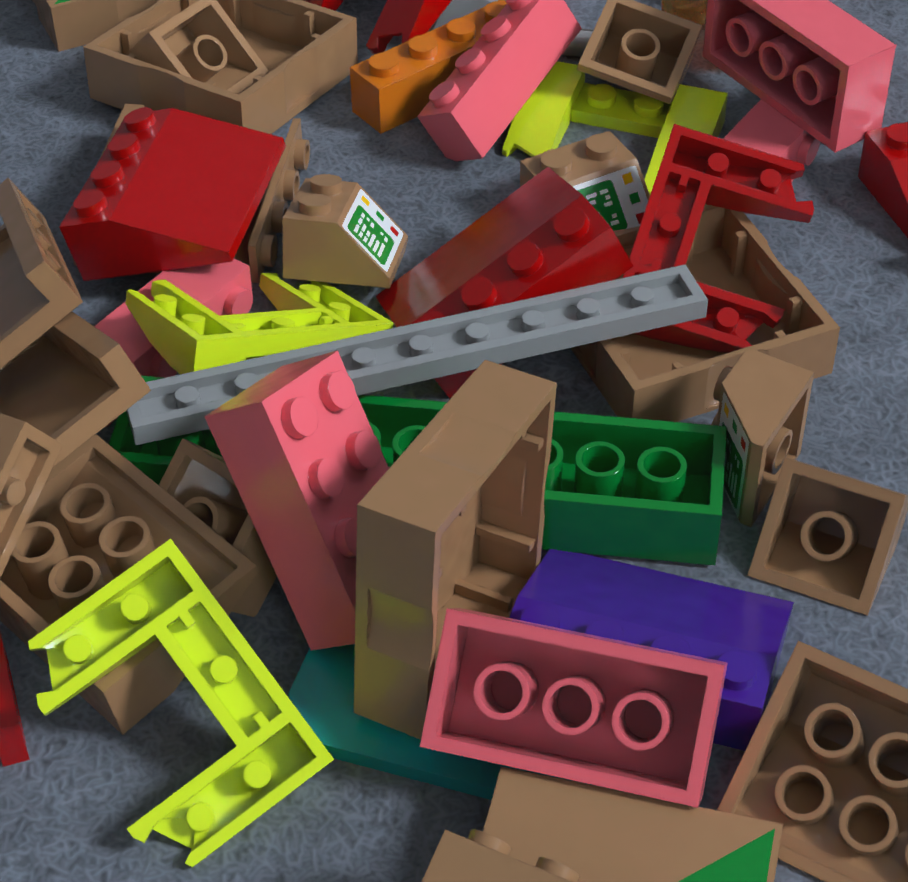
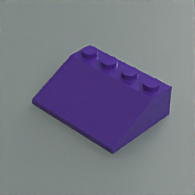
M549 549L518 594L509 618L727 662L713 743L746 751L769 702L794 602L583 553Z

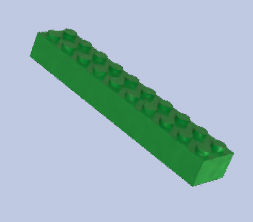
M142 376L145 382L165 378ZM358 395L389 468L447 403ZM554 411L551 453L544 495L545 519L542 549L715 566L722 519L727 426ZM126 412L118 416L109 441V445L158 485L182 438L222 457L210 429L135 445Z

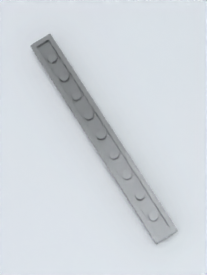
M680 265L148 381L146 383L151 391L125 412L135 445L210 429L204 416L279 367L337 350L349 377L353 381L358 396L474 370L484 360L497 364L511 362L705 318L707 315L708 299L687 266Z

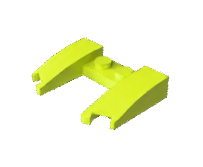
M557 61L513 118L502 148V155L508 157L518 148L533 157L545 151L556 149L571 121L658 138L644 179L648 192L651 194L673 125L677 124L718 137L725 122L728 93L680 84L673 101L668 104L638 92L617 89L607 84L595 85L585 83V73L577 70L578 65Z
M261 273L260 289L278 310L270 312L219 316L166 279L152 282L151 295L154 297V301H151L138 291L132 289L126 291L125 304L147 339L179 374L393 328L394 324L327 282L311 281V284L300 285L299 290L281 280L278 273Z
M170 538L28 641L30 651L45 649L47 651L53 691L36 694L38 707L45 716L113 671L156 639L160 641L235 743L236 747L129 826L127 830L133 838L143 843H146L151 831L155 830L191 848L185 864L194 867L331 763L334 758Z

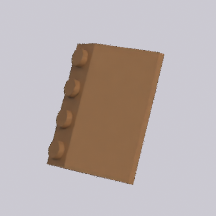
M95 434L52 468L0 578V621L29 647L28 641L170 538L228 616L259 572L257 565ZM156 639L113 671L80 692L79 695L124 735L170 696L185 675L160 641ZM46 649L33 651L49 666Z
M798 641L717 810L782 823L783 829L778 860L823 882H908V689Z

